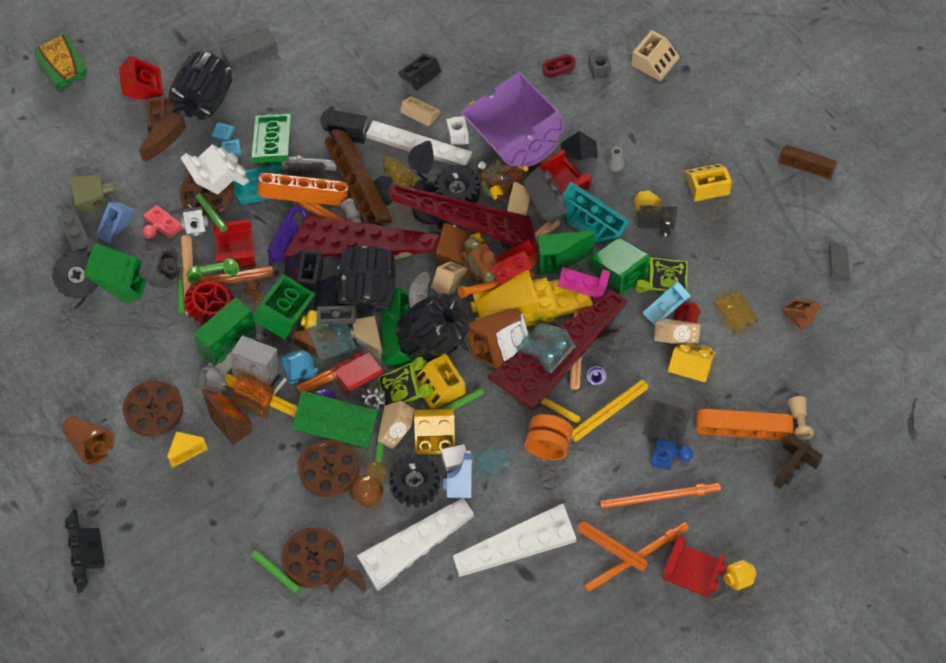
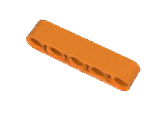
M263 173L259 175L257 193L264 198L340 206L343 201L347 200L349 187L345 182Z
M700 409L696 412V432L703 435L785 440L789 433L794 436L793 417L788 414Z

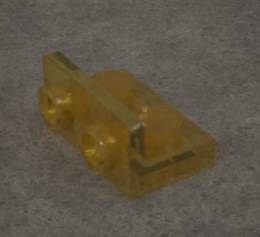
M388 155L382 159L384 173L391 177L398 185L414 187L415 183L420 180L398 160L392 159Z

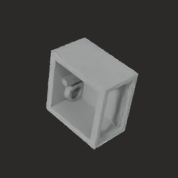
M242 335L231 351L233 376L239 380L250 382L257 387L268 389L278 374L277 349Z

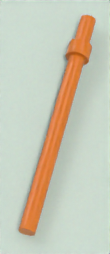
M701 483L695 484V487L600 501V507L604 509L690 495L703 496L705 493L721 491L720 483L708 485Z
M684 522L673 530H667L663 533L662 537L639 550L636 554L644 558L664 544L675 541L677 536L689 529V526ZM626 561L620 562L584 585V589L589 593L631 565Z

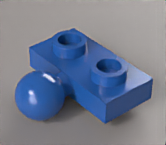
M661 429L651 460V466L671 470L675 456H678L683 462H688L693 458V450L688 446L678 448L681 438L680 432Z

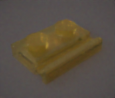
M739 290L714 301L715 307L733 333L758 321V317Z

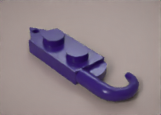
M293 206L288 210L283 222H281L267 249L269 253V266L285 260L284 254L299 230L293 217L296 212H300L303 215V221L307 216L305 209L301 206Z

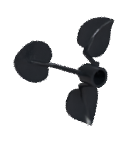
M425 141L412 148L408 156L410 168L417 170V175L422 178V180H418L415 183L414 187L410 188L434 193L435 184L432 181H428V177L422 175L428 174L433 166L434 155L431 141ZM380 176L373 183L385 206H388L393 201L390 200L389 187L393 180L389 176ZM412 208L413 216L419 222L425 224L440 223L438 217Z

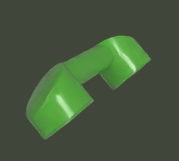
M228 258L224 259L221 263L203 267L198 265L192 266L187 271V281L191 284H194L196 281L201 282L202 274L224 270L225 274L234 276L239 272V265L235 260Z

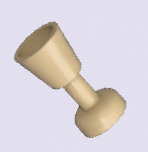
M803 396L790 398L787 401V405L793 418L797 419L798 428L794 430V436L799 440L812 438L814 436L813 428L806 426L804 419L807 416L806 398Z

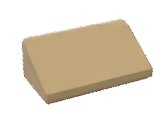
M413 96L403 100L400 109L402 114L426 126H430L441 112L439 109Z
M513 182L507 211L521 215L527 214L530 195L525 186Z

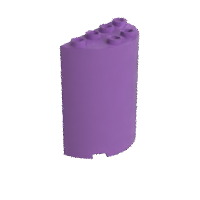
M520 72L494 88L492 96L487 97L484 95L460 112L503 161L511 166L521 165L522 167H528L542 161L555 149L558 144L557 139L560 133H563L564 123L562 114Z

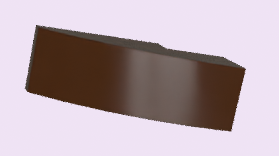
M171 112L163 125L155 124L139 149L142 161L146 162L157 156L177 140L186 128L184 116Z

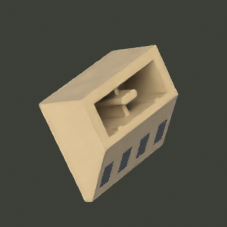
M651 30L633 51L631 66L661 81L680 57L666 37Z

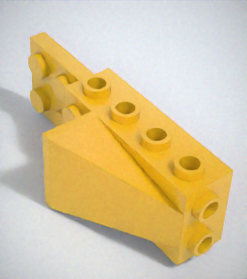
M529 270L496 289L473 294V301L470 302L472 313L476 314L475 321L511 308L524 315L527 328L541 323L554 322L556 317L580 312L583 309L586 310L593 303L588 295L558 287L559 279L547 281V278H537L532 280Z

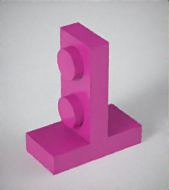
M563 267L558 287L593 297L592 303L595 304V301L604 294L610 271L602 270L600 278Z

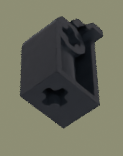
M330 106L322 113L320 118L321 126L332 137H334L331 134L333 129L347 131L352 142L365 144L366 133L369 129L367 116L336 111L334 106Z

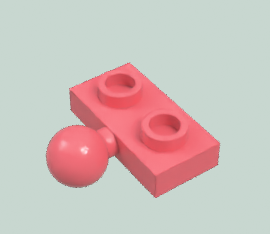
M158 205L143 215L144 220L150 224L146 225L142 230V234L146 239L155 238L157 231H160L170 239L182 230V224Z

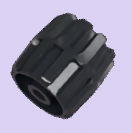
M196 51L188 56L177 71L170 87L169 99L174 102V107L177 110L185 111V115L190 118L193 115L197 116L199 120H204L206 116L210 118L225 99L233 80L231 68L227 66L223 59L210 52Z
M355 246L344 250L341 255L338 273V302L340 306L356 305V308L360 309L361 312H369V310L381 312L382 309H390L396 283L395 257L393 253L383 248L372 246Z
M442 293L438 296L433 294L413 305L398 320L399 325L395 328V334L399 339L398 344L412 360L418 357H422L427 362L434 360L451 351L468 334L469 325L465 322L468 320L467 312L459 308L460 302L457 299L450 300L448 294Z

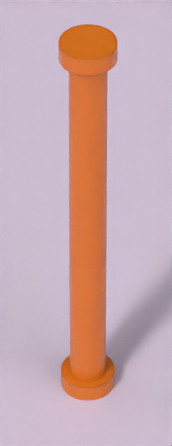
M529 270L531 279L534 280L535 275L533 271ZM495 280L469 287L461 286L458 288V295L461 298H465L469 294L498 288L507 281L501 284Z

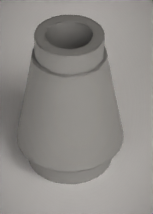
M613 147L606 162L607 167L613 172H618L624 167V158L620 147Z

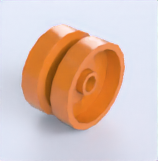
M538 414L533 416L530 420L529 433L526 435L524 443L525 449L542 459H564L567 456L569 441L573 433L572 425L554 415Z

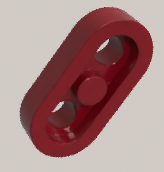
M570 54L549 59L543 63L542 72L549 78L571 72L575 69L576 59Z

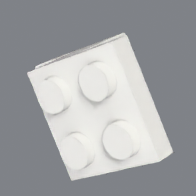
M212 144L198 158L196 156L192 157L187 153L181 157L196 184L216 194L224 190L233 180L242 185L249 181L245 175L246 171L237 163L238 158L233 153H227L222 147L218 148Z

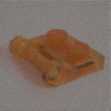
M240 372L236 379L231 401H236L237 404L266 419L270 412L269 407L275 388L244 372ZM242 395L261 404V406L243 398Z

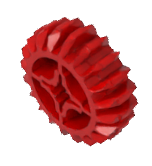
M203 278L201 283L196 281L194 285H190L185 293L183 303L185 311L188 312V317H193V322L200 321V326L203 325V323L208 322L235 298L234 294H231V288L226 289V283L220 285L219 280L212 282L211 278L209 282H206Z

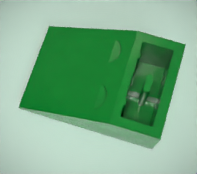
M594 230L538 235L537 260L539 274L559 273L563 267L568 268L592 254Z
M97 243L93 244L83 276L125 304L141 299L146 283L145 279H142L139 274L141 261L138 258Z

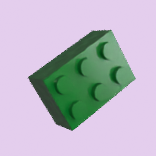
M283 274L261 301L252 320L286 339L300 321L302 315L308 310L316 293Z
M235 297L193 334L199 354L214 367L218 363H222L227 358V355L231 353L242 335L250 338L255 333L256 326L252 320V310Z

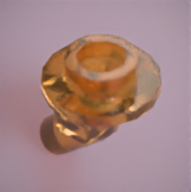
M254 279L244 283L245 287L242 290L245 295L250 293L256 302L260 304L264 299L257 291L261 289L260 282L256 283Z

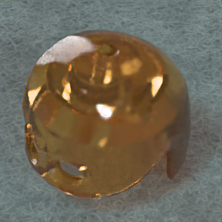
M361 475L356 478L349 490L350 498L353 501L356 500L361 507L366 509L376 507L384 493V488L380 481L370 475Z

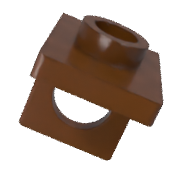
M346 565L328 581L331 592L345 578L350 580L363 593L367 590L366 583L362 580V575L356 570L352 571Z

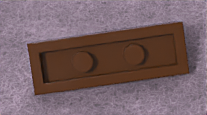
M785 145L782 148L778 163L831 180L837 161Z

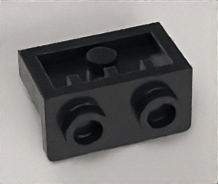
M423 53L398 73L400 78L412 83L414 90H419L442 71L436 57Z

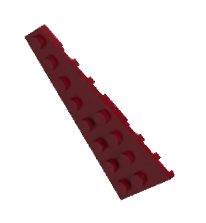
M393 183L390 184V200L513 246L530 240L534 250L537 252L538 245L530 216Z
M307 215L284 256L287 259L302 250L322 251L323 259L328 256L341 258L344 250L355 246L379 247L392 252L393 255H399L404 252L412 253V255L433 254L440 238L438 234Z
M613 290L595 301V304L586 310L583 309L571 320H567L564 325L552 330L534 342L531 347L523 352H519L515 358L503 363L494 372H490L488 379L534 411L627 305L628 300Z

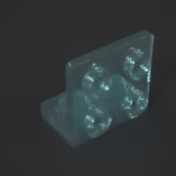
M539 323L522 340L517 350L538 357L544 369L552 373L576 346L566 329Z
M322 324L308 328L320 361L343 353L345 355L348 354L352 358L351 356L357 353L356 344L347 324Z

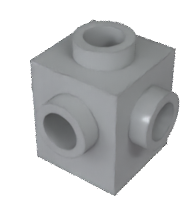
M203 207L184 209V218H181L182 229H186V234L191 233V236L202 235V232L206 230V226H209L208 216L204 215Z

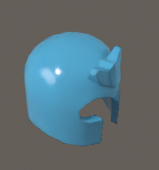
M295 350L282 356L281 361L286 371L289 385L298 383L301 379H309L317 375L318 368H315L314 360L308 352Z

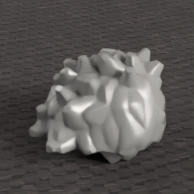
M204 366V368H201L199 388L196 389L197 394L203 399V389L222 394L223 390H226L225 385L227 382L223 380L226 377L214 366Z

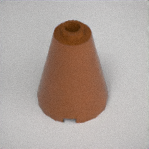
M76 416L68 417L62 424L63 433L84 463L95 465L107 458L108 455L106 453L108 450H112L114 447V435L103 427Z

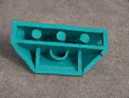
M570 182L562 194L566 199L565 203L569 209L565 213L567 223L579 232L582 230H594V242L597 244L621 237L630 223L621 213Z

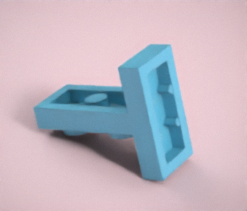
M675 282L642 313L655 327L656 321L665 319L691 295L679 282Z

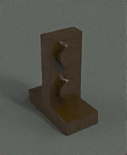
M789 433L785 438L782 448L793 454V456L777 475L774 485L779 489L784 484L789 485L794 478V471L796 469L799 471L804 463L817 469L822 461L823 454Z

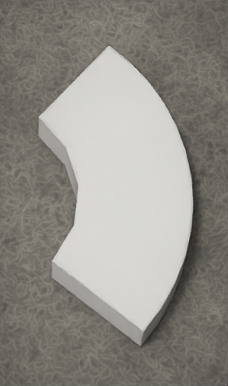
M428 272L420 274L412 281L409 288L410 307L427 298L429 292L433 290Z

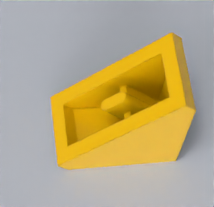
M176 432L167 457L173 468L206 451L208 448L203 437Z

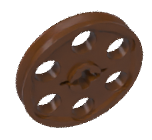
M191 174L184 179L180 188V199L186 209L198 207L200 203L196 199V195L202 193L217 214L224 211L231 203L235 189L232 181L219 194L212 191L206 193L204 191L208 189L198 184H192L193 177ZM188 194H194L193 199L186 200ZM222 198L223 201L220 205H214L215 200ZM203 209L204 215L210 217L205 209Z
M148 381L137 385L128 393L123 403V415L127 425L135 433L142 436L154 437L169 432L178 424L183 413V404L178 391L170 384L162 381ZM161 389H166L168 391V393L165 396L161 397L157 395L158 391ZM141 391L148 392L145 398L138 397ZM152 400H153L154 405H155V407H156V408L154 409V411H153V415H152V412L150 411V409H151L152 406H153ZM171 403L178 405L177 409L173 411L168 410L167 407ZM133 406L139 408L135 414L128 413L129 408ZM161 419L168 420L166 426H158V422ZM141 421L148 422V426L145 428H139L138 424Z
M322 440L312 444L304 451L299 461L298 471L303 486L309 492L319 497L329 498L344 494L355 484L359 474V464L355 452L347 444L337 440ZM329 447L337 448V452L331 455L326 450ZM311 454L319 456L315 462L309 461L308 457ZM345 457H350L353 459V462L350 465H344L342 460ZM325 460L327 461V464L332 468L333 477H331L330 471L328 472V470L326 469ZM308 472L316 474L312 480L305 478V474ZM342 475H347L350 477V480L347 483H341L339 478ZM325 482L331 484V488L326 491L320 489L321 484Z
M311 527L296 532L287 540L282 551L284 571L291 580L302 587L318 588L327 585L328 581L344 564L341 542L333 533L323 528ZM311 534L318 537L314 543H309L306 540ZM329 542L336 544V548L332 551H327L324 548ZM298 545L301 549L297 554H292L289 552L291 546ZM309 552L313 556H316L317 563L313 559H310ZM329 561L337 563V567L333 570H328L325 566ZM294 564L301 566V570L297 573L290 571V567ZM317 572L320 576L318 580L311 581L308 579L309 574Z

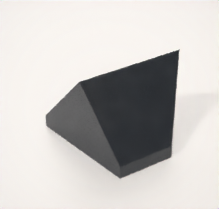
M580 131L561 142V151L564 150L566 152V158L585 160L592 157L598 158L597 142Z

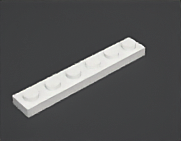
M374 120L366 133V137L409 152L416 145L425 141H431L434 160L453 166L460 165V168L467 166L472 157L471 151Z

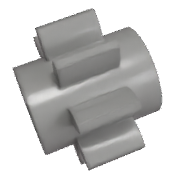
M368 386L367 392H362V397L365 398L362 401V405L379 410L380 404H385V399L382 398L385 395V391H380L378 386L375 388Z

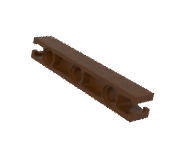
M333 129L331 134L334 135L335 139L327 137L324 142L344 182L348 185V190L364 222L379 226H385L382 223L390 224L393 219L348 132Z

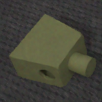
M100 175L70 177L75 206L79 215L106 206L105 195L116 193L114 183L103 184Z

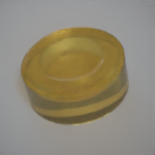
M373 462L367 467V477L371 482L380 483L385 480L387 470L383 463Z

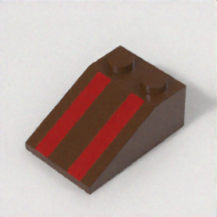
M208 389L202 390L210 419L232 445L252 433L250 426L252 422L246 414L242 415L236 401H231L227 396Z

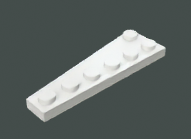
M461 498L357 555V559L375 589L379 591L396 578L402 570L414 564L413 562L420 556L428 553L429 549L437 543H441L449 534H452L473 518L474 513L465 499Z
M560 504L453 555V560L458 575L461 577L575 543L576 536L564 504Z

